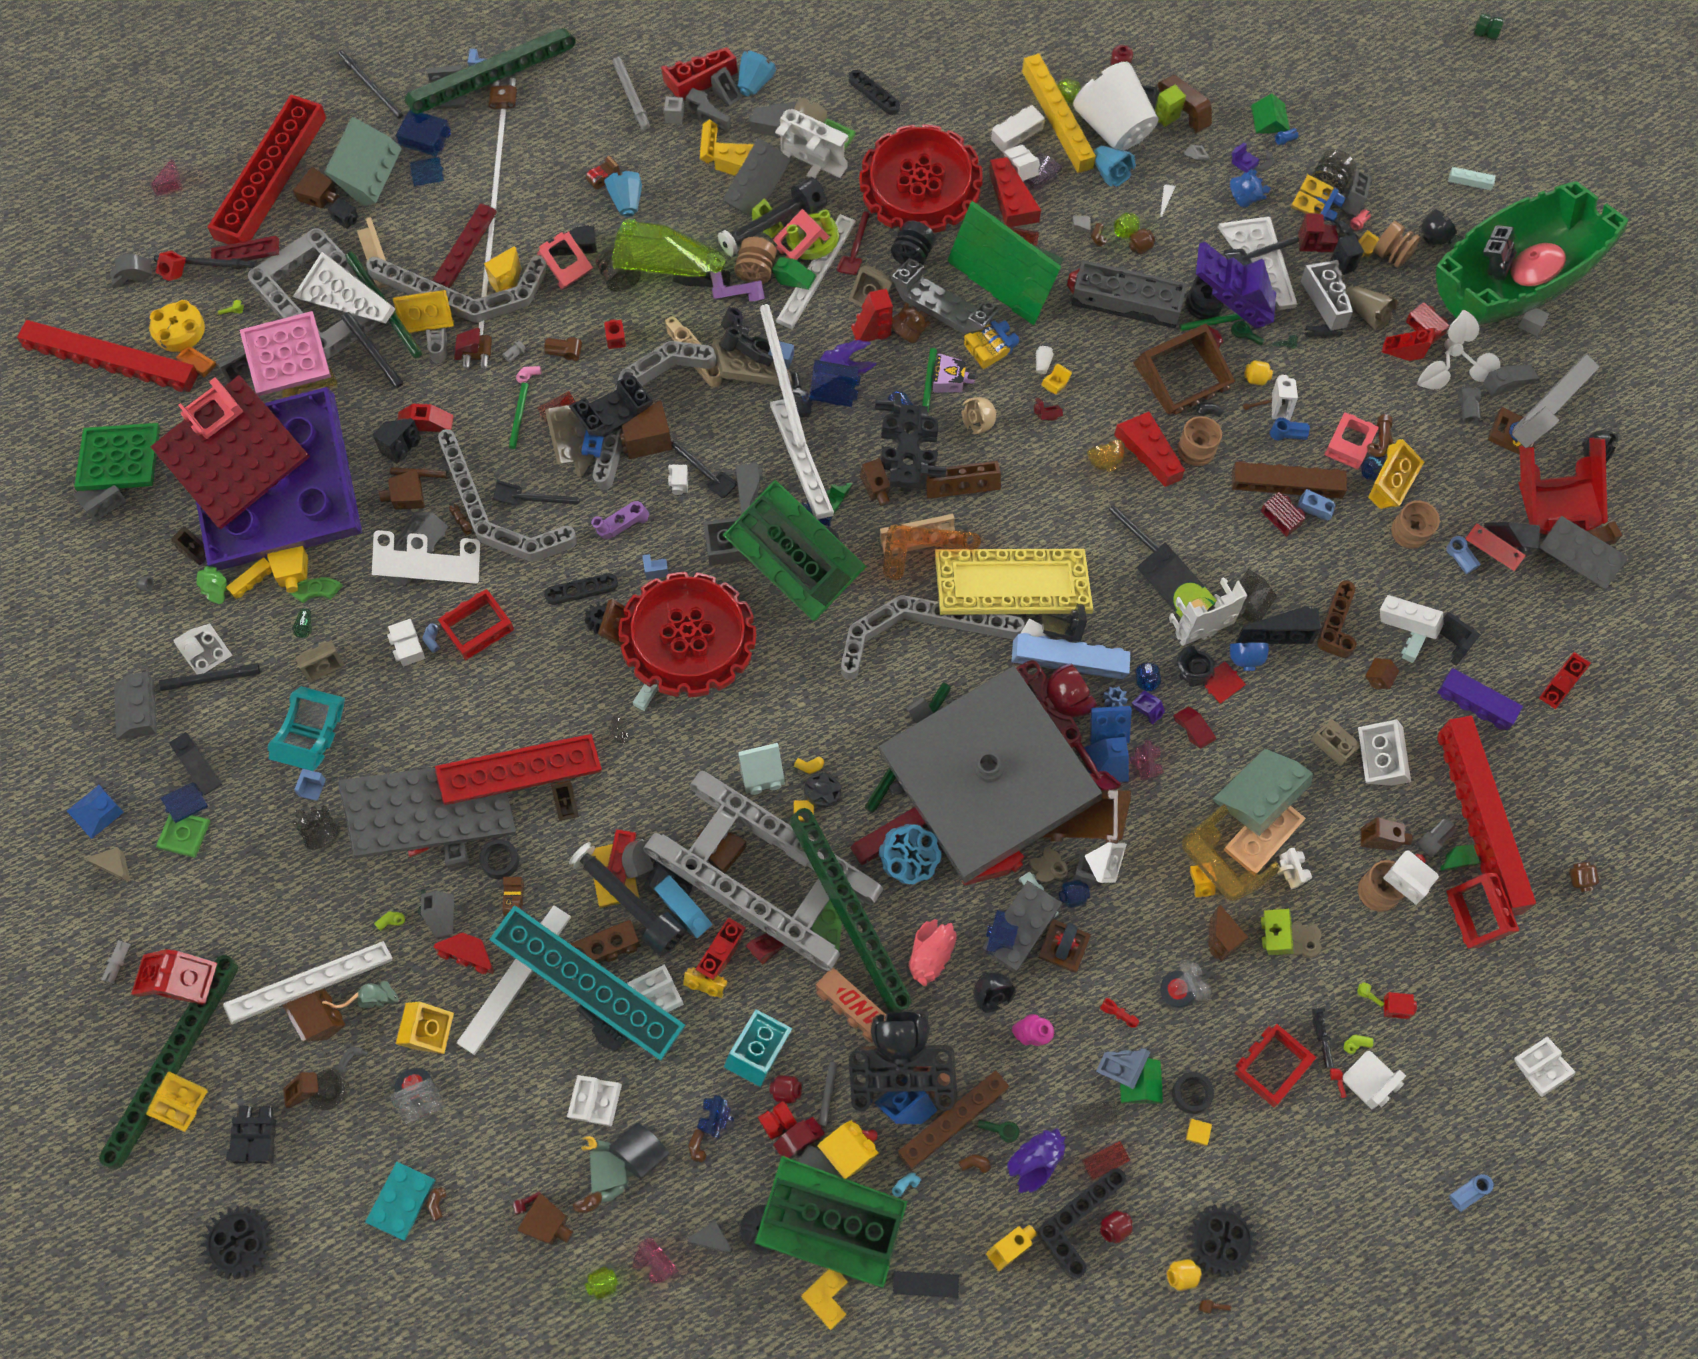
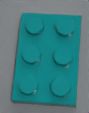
M396 1162L365 1223L405 1241L436 1180Z

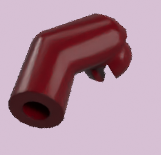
M1208 326L1219 348L1223 344V338L1219 331Z

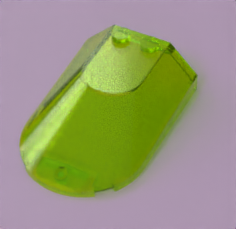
M627 219L623 221L616 234L613 253L614 268L682 276H706V272L717 273L723 270L726 265L724 255L718 250L665 225L636 222L634 219Z

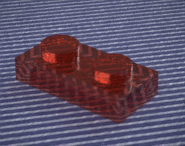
M1121 1141L1087 1157L1082 1160V1163L1093 1181L1110 1170L1128 1163L1130 1158Z

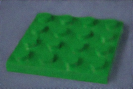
M148 423L83 428L74 485L76 491L103 490L114 485L117 488L153 486L157 454L150 446L159 440V424Z

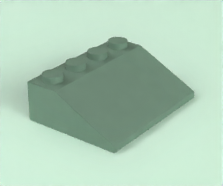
M352 117L324 173L362 206L374 204L377 202L402 148L389 136Z
M1264 749L1213 798V801L1260 836L1311 786L1313 773L1295 760Z

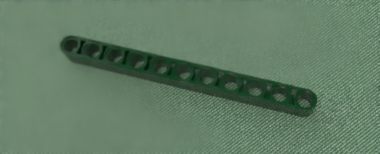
M559 28L415 89L405 95L404 102L415 114L423 113L570 50L575 46L576 39L567 29Z
M807 808L799 809L791 816L790 825L886 1007L890 1012H901L907 1009L911 1004V998L813 813ZM798 816L803 817L805 823L800 822ZM808 834L814 837V841L808 838ZM817 853H822L824 859L819 858ZM827 870L833 873V877L828 875ZM837 888L842 890L843 896L838 894ZM847 906L852 909L853 914L847 911ZM856 924L862 927V932L857 930ZM866 943L872 946V951L868 950ZM876 961L881 963L882 969L876 966ZM886 979L891 982V988L886 985ZM896 998L901 1001V1007L897 1005Z
M221 955L215 960L217 965L207 996L208 1004L201 1008V1004L189 1003L99 1155V1161L103 1166L110 1169H119L130 1155L151 1119V1116L146 1115V1112L168 1071L177 1075L238 971L237 962L228 955ZM230 962V967L227 970H223V966ZM219 981L218 987L212 989V984ZM197 1018L196 1024L190 1027L191 1020ZM186 1037L185 1043L178 1046L179 1040ZM174 1056L172 1064L167 1065L168 1059ZM163 1075L162 1081L156 1084V1079ZM151 1094V1100L144 1104L145 1097ZM139 1114V1120L133 1124V1117ZM128 1134L127 1140L121 1143L122 1136ZM115 1153L116 1159L114 1162L109 1163L110 1156Z

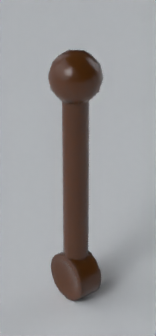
M1272 398L1252 404L1245 403L1243 404V409L1248 410L1250 407L1272 403Z

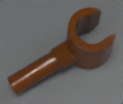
M1208 1299L1202 1300L1199 1306V1311L1211 1314L1212 1308L1231 1311L1230 1305L1217 1304Z

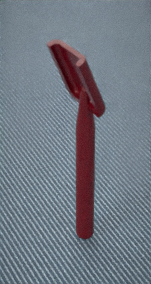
M864 211L851 250V256H842L836 268L840 273L856 275L860 268L862 259L856 258L869 218L868 211Z
M1070 732L1067 735L1069 739L1076 738L1074 732ZM1081 742L1075 746L1085 765L1091 771L1090 776L1100 790H1113L1121 786V783L1108 772H1098Z

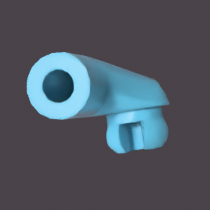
M909 1173L893 1187V1195L900 1197L909 1184L916 1188L921 1178L916 1176V1173Z

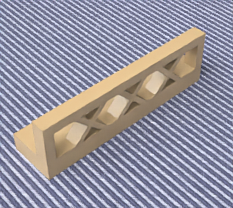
M371 217L366 218L368 228L357 231L366 259L368 261L371 257H378L386 261ZM374 280V283L377 285L379 289L388 286Z
M953 514L880 529V542L884 556L957 541Z

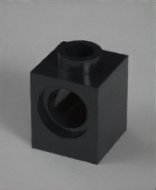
M340 197L328 208L331 219L346 229L354 225L359 218L356 208Z

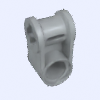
M442 328L436 331L427 329V348L430 358L435 363H442L447 357L446 329Z

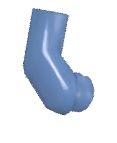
M433 623L426 627L423 635V641L432 653L440 649L435 641L438 626Z

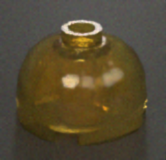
M1122 440L1108 442L1109 444H1101L1088 450L1087 454L1091 464L1096 469H1106L1107 472L1116 470L1117 465L1123 461L1125 456Z

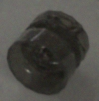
M1337 149L1327 150L1322 154L1311 176L1338 189V193L1342 194L1356 169V164L1353 158L1344 151Z
M625 244L608 246L596 257V266L603 276L606 286L613 292H621L631 288L641 278V270L634 260L629 247Z

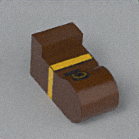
M503 877L504 917L507 916L514 905L522 910L524 881L522 877Z

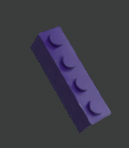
M1451 668L1437 691L1443 699L1457 703L1461 709L1469 710L1475 713L1478 718L1488 720L1496 728L1506 731L1513 726L1523 707L1454 668Z

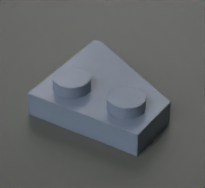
M1141 1049V1051L1123 1050L1118 1053L1114 1051L1105 1052L1096 1072L1134 1089L1150 1051Z

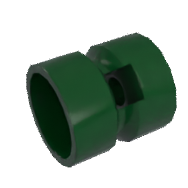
M1481 13L1473 35L1481 37L1486 35L1488 39L1496 41L1501 32L1504 19L1496 16L1492 19L1491 15Z

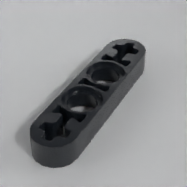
M857 69L850 71L849 83L887 114L896 115L899 113L900 102L862 71ZM865 86H871L872 89H871V90H865L864 87H865ZM882 95L885 98L882 100H878L876 96Z
M606 573L550 586L545 590L544 596L548 604L557 605L615 591L618 587V580L614 574ZM608 579H610L612 582L611 586H608L607 584ZM598 581H601L602 588L600 589ZM593 583L596 585V588L593 591H588L585 589L586 585ZM569 588H576L577 593L575 595H568L567 590ZM561 590H563L565 597H562ZM552 592H555L556 594L555 599H552L551 597Z

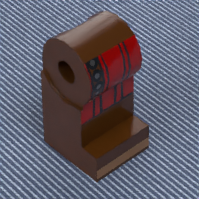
M610 155L604 159L605 162L591 169L586 175V180L596 190L605 186V179L611 174L618 173V176L621 175L619 165Z

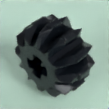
M597 602L596 607L590 605V611L585 612V624H588L587 628L593 630L595 634L599 632L607 607L606 602L602 606L599 602Z

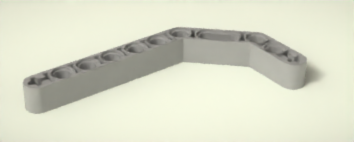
M534 256L516 287L473 299L378 257H371L366 263L368 274L372 279L408 295L446 290L451 313L474 323L527 307L532 302L546 275L545 260L542 256ZM390 274L396 275L394 277H389ZM528 280H533V281H535V282H533V283H528L527 281H528ZM424 288L429 289V290L426 291V292L421 291V290L424 289ZM520 295H526L527 297L521 298V297H519V296H520ZM500 301H510L507 304L500 305L494 308L488 307L489 305ZM462 303L461 306H456L455 304ZM473 310H478L479 312H478V313H472L471 311H473Z
M668 341L623 369L619 374L618 381L633 374L643 386L674 365L711 369L716 366L717 358L711 346ZM657 361H660L659 363H657V364L654 365L653 367L649 368L648 370L643 371L645 368L649 367V366L652 365L653 363H655V362H657ZM622 428L604 437L601 457L597 458L593 479L602 490H607L613 485L622 451L620 434L623 433Z
M1585 354L1513 428L1512 435L1527 448L1548 432L1559 421L1554 414L1600 366L1590 356Z
M449 429L442 430L439 433L438 440L475 535L480 543L531 562L571 549L577 544L575 530L571 526H563L530 538L490 523L455 434ZM450 440L451 445H447L446 441ZM504 537L518 542V544L512 546L498 541V539ZM531 549H536L534 552H528Z
M900 595L850 626L841 663V674L847 680L855 679L859 672L865 642L903 619L1008 639H1015L1022 632L1024 621L1020 617L1006 614L938 616L935 613L940 612L939 602ZM904 605L907 608L900 609L898 606ZM917 609H924L925 612H918ZM883 615L891 616L875 627L869 625ZM961 616L963 619L958 620L954 617ZM979 619L981 623H975L973 620ZM992 623H998L1000 626L995 627ZM860 632L862 635L855 636L853 633ZM852 649H855V650H857L858 652L855 653V654H853V653H850L849 651L852 650ZM849 662H853L851 670H847Z

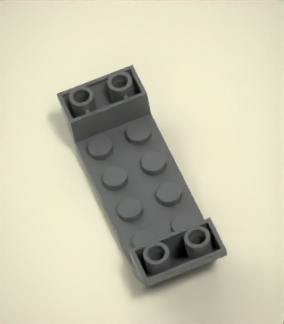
M910 258L891 276L903 301L963 334L983 329L1000 310V307L986 299L976 307L923 278L924 265Z

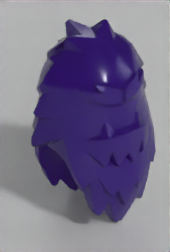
M853 340L850 343L836 345L833 350H826L819 360L817 368L819 378L825 377L827 380L833 381V379L856 377L857 375L867 373L868 370L876 365V362H855L850 360L849 357L853 352L870 345L871 342Z
M1058 1128L1052 1131L1044 1130L1043 1133L1035 1135L1030 1141L1021 1145L1020 1149L1010 1158L1007 1165L1010 1177L1018 1174L1021 1176L1017 1182L1020 1185L1019 1193L1028 1191L1031 1193L1043 1186L1052 1175L1058 1163L1063 1159L1065 1137L1061 1136Z

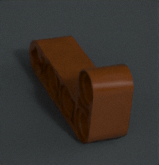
M1171 75L1158 82V89L1161 93L1176 85L1186 95L1182 110L1189 115V126L1195 130L1194 133H1198L1212 125V106L1204 95L1176 75Z
M1347 580L1340 582L1334 592L1317 639V646L1321 650L1341 658H1348L1357 645L1354 637L1341 632L1356 589L1355 585ZM1324 638H1328L1331 642L1325 641ZM1342 645L1348 646L1349 649H1345Z

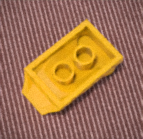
M1403 439L1397 440L1395 444H1391L1388 447L1387 460L1368 496L1380 509L1401 505L1424 464V461Z

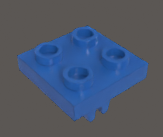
M1131 707L1092 708L1090 744L1092 745L1104 739L1126 737V742L1130 743Z

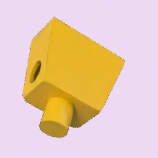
M300 546L268 553L267 557L278 585L286 587V591L289 593L298 591L297 583L307 579L308 554L304 547Z
M1031 1225L1026 1226L1023 1230L1018 1226L996 1243L986 1255L996 1269L1001 1271L1032 1245L1031 1240L1037 1236V1233Z

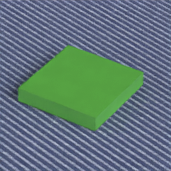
M171 810L156 847L196 858L210 820Z

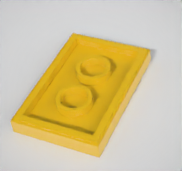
M446 290L393 298L396 314L409 333L454 326Z
M613 844L595 848L591 856H596L603 865L608 867ZM626 878L625 885L639 898L636 878ZM594 879L599 908L620 904Z

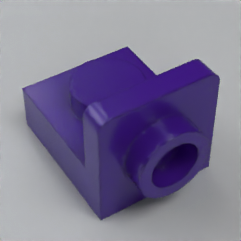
M1242 143L1232 152V164L1247 173L1259 164V159L1247 152V144Z
M1143 691L1131 703L1134 709L1148 717L1151 724H1154L1165 713L1162 700L1146 691Z

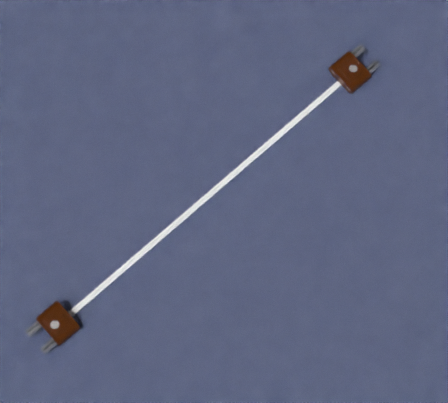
M510 78L509 85L499 86V80L493 82L489 94L488 106L492 109H501L491 207L495 209L506 109L514 108L516 104L517 88L515 87V78ZM495 217L489 225L485 263L491 260ZM484 269L482 297L487 296L488 290L486 269ZM484 321L479 322L478 327L480 328L478 352H462V358L464 359L463 368L465 369L466 367L467 369L469 368L470 360H481V367L487 368V362L491 355L492 337L483 335Z

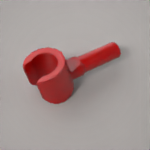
M1331 1068L1330 1079L1337 1080L1341 1098L1347 1097L1343 1085V1072L1340 1069Z

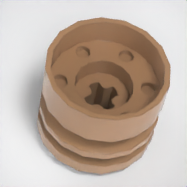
M1394 221L1378 240L1373 253L1382 259L1390 253L1391 256L1388 263L1392 264L1396 260L1394 267L1399 269L1411 258L1421 237L1415 235L1412 238V231L1403 236L1405 226Z
M759 237L743 239L735 264L736 275L746 282L762 281V284L768 282L771 278L777 253L775 246L770 241Z
M1203 416L1194 417L1187 421L1178 443L1180 457L1186 463L1195 466H1202L1211 462L1222 439V430L1219 424L1213 419Z
M1412 501L1405 505L1392 522V536L1403 547L1410 549L1419 548L1425 545L1438 529L1440 523L1439 514L1428 502Z
M1384 860L1374 864L1359 881L1357 889L1359 898L1371 910L1377 912L1389 911L1405 897L1383 879L1396 863L1394 861Z

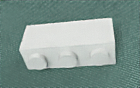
M1031 105L1028 108L1022 109L1015 116L1009 117L1002 124L996 125L992 129L991 141L1004 153V151L1013 148L1042 130L1045 118Z
M1387 595L1380 608L1381 622L1433 639L1437 638L1444 625L1442 611Z

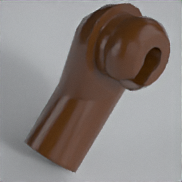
M1096 223L1091 238L1097 246L1102 247L1107 243V238L1101 235L1104 225Z
M695 1129L688 1148L693 1161L704 1162L706 1153L700 1149L704 1132L699 1129Z
M977 1154L958 1161L962 1171L973 1166L979 1168L982 1173H987L991 1169L988 1158Z
M442 1187L434 1188L430 1192L427 1201V1208L433 1222L443 1218L439 1203L440 1200L446 1197V1191Z

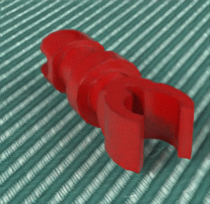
M1106 998L1100 1007L1103 1012L1114 1014L1116 1019H1122L1132 1028L1137 1027L1139 1024L1137 1017L1124 1012L1125 1009L1122 1007L1121 1009L1118 1008L1110 998Z

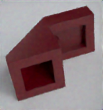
M474 328L457 334L454 360H461L463 351L478 352L480 328Z
M1190 706L1173 715L1175 722L1186 729L1189 741L1198 748L1202 749L1216 740V736L1201 714Z

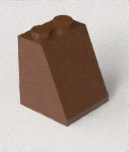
M662 401L656 402L622 426L623 433L620 434L624 454L628 453L629 459L672 450L670 431Z

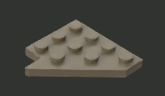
M714 339L712 346L717 358L721 378L771 384L780 387L774 360L770 367L755 362L737 348L734 351L723 349L720 346L721 340ZM787 370L789 381L791 384L792 379L789 370Z
M569 405L546 409L545 413L557 464L574 462L577 477L583 476L594 455L590 454L587 456L581 455L586 429ZM590 443L589 447L595 448L596 444Z

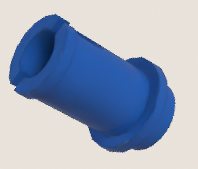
M1293 128L1286 132H1278L1275 136L1276 143L1278 145H1285L1286 142L1297 139L1298 132H1295L1297 130Z

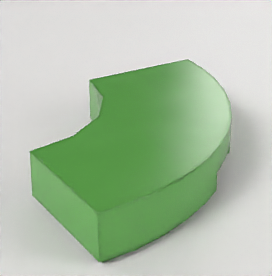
M326 577L306 579L297 583L298 591L289 594L302 603L314 597H325L331 600L343 585L334 579Z

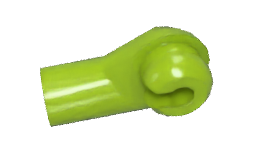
M1352 1035L1345 1041L1344 1050L1349 1054H1354L1360 1046L1372 1048L1373 1038Z

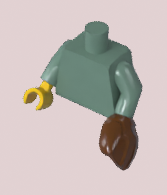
M591 1136L582 1139L587 1140L589 1146L581 1148L584 1151L593 1150L590 1151L593 1194L573 1204V1210L579 1213L592 1212L599 1207L601 1202L614 1200L623 1193L624 1187H628V1176H635L625 1169V1162L609 1152V1145L611 1143L595 1140Z

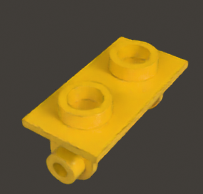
M695 967L692 969L688 968L684 974V986L692 990L705 992L713 997L722 998L723 991L728 982L724 980V977L717 976L714 980L706 979V976L696 971Z

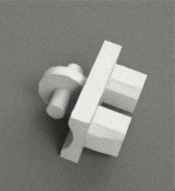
M1289 848L1287 852L1279 855L1281 867L1276 870L1277 874H1284L1291 889L1298 888L1312 879L1310 871L1308 869L1303 870L1301 864L1305 862L1303 852L1296 851L1295 848Z

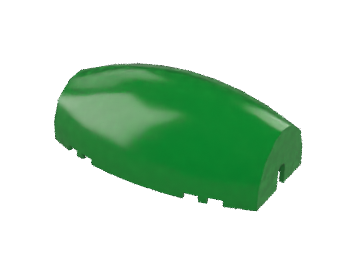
M1577 181L1556 186L1554 191L1548 193L1541 191L1534 198L1530 199L1528 196L1493 214L1469 231L1461 242L1458 241L1451 252L1448 251L1436 267L1438 292L1447 309L1455 318L1460 315L1462 310H1466L1474 316L1479 325L1521 315L1558 297L1589 273L1626 231L1629 219L1607 203L1604 204L1602 214H1600L1596 209L1598 196ZM1495 226L1514 227L1515 239L1513 242L1515 244L1514 249H1517L1515 258L1530 246L1540 243H1551L1563 249L1566 262L1561 272L1550 281L1536 286H1523L1513 280L1510 269L1505 280H1495L1494 275H1488L1490 260L1489 257L1484 256L1483 251Z

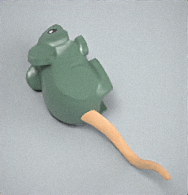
M383 981L380 985L373 983L363 985L344 1004L334 1005L330 1002L322 1001V1004H327L332 1008H344L357 998L359 1008H373L374 1005L381 1008L384 1007V1003H399V998L394 990L391 989L390 984L387 981Z

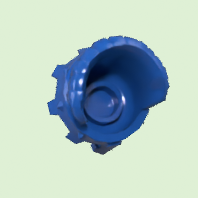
M1250 169L1241 177L1232 178L1230 181L1232 195L1237 204L1242 208L1248 207L1253 202L1266 199L1267 196L1263 194H1268L1271 190L1267 185L1262 187L1261 182L1263 180L1261 177L1255 176L1257 173L1255 169Z

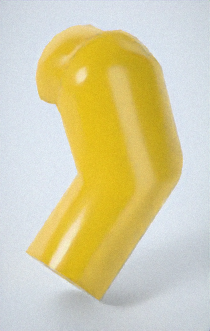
M816 757L809 762H805L797 758L794 767L812 774L823 768L824 760L821 757Z

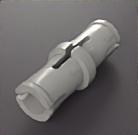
M120 940L117 941L111 958L109 957L107 960L109 963L101 980L112 984L115 983L121 966L123 967L125 964L123 961L131 944Z

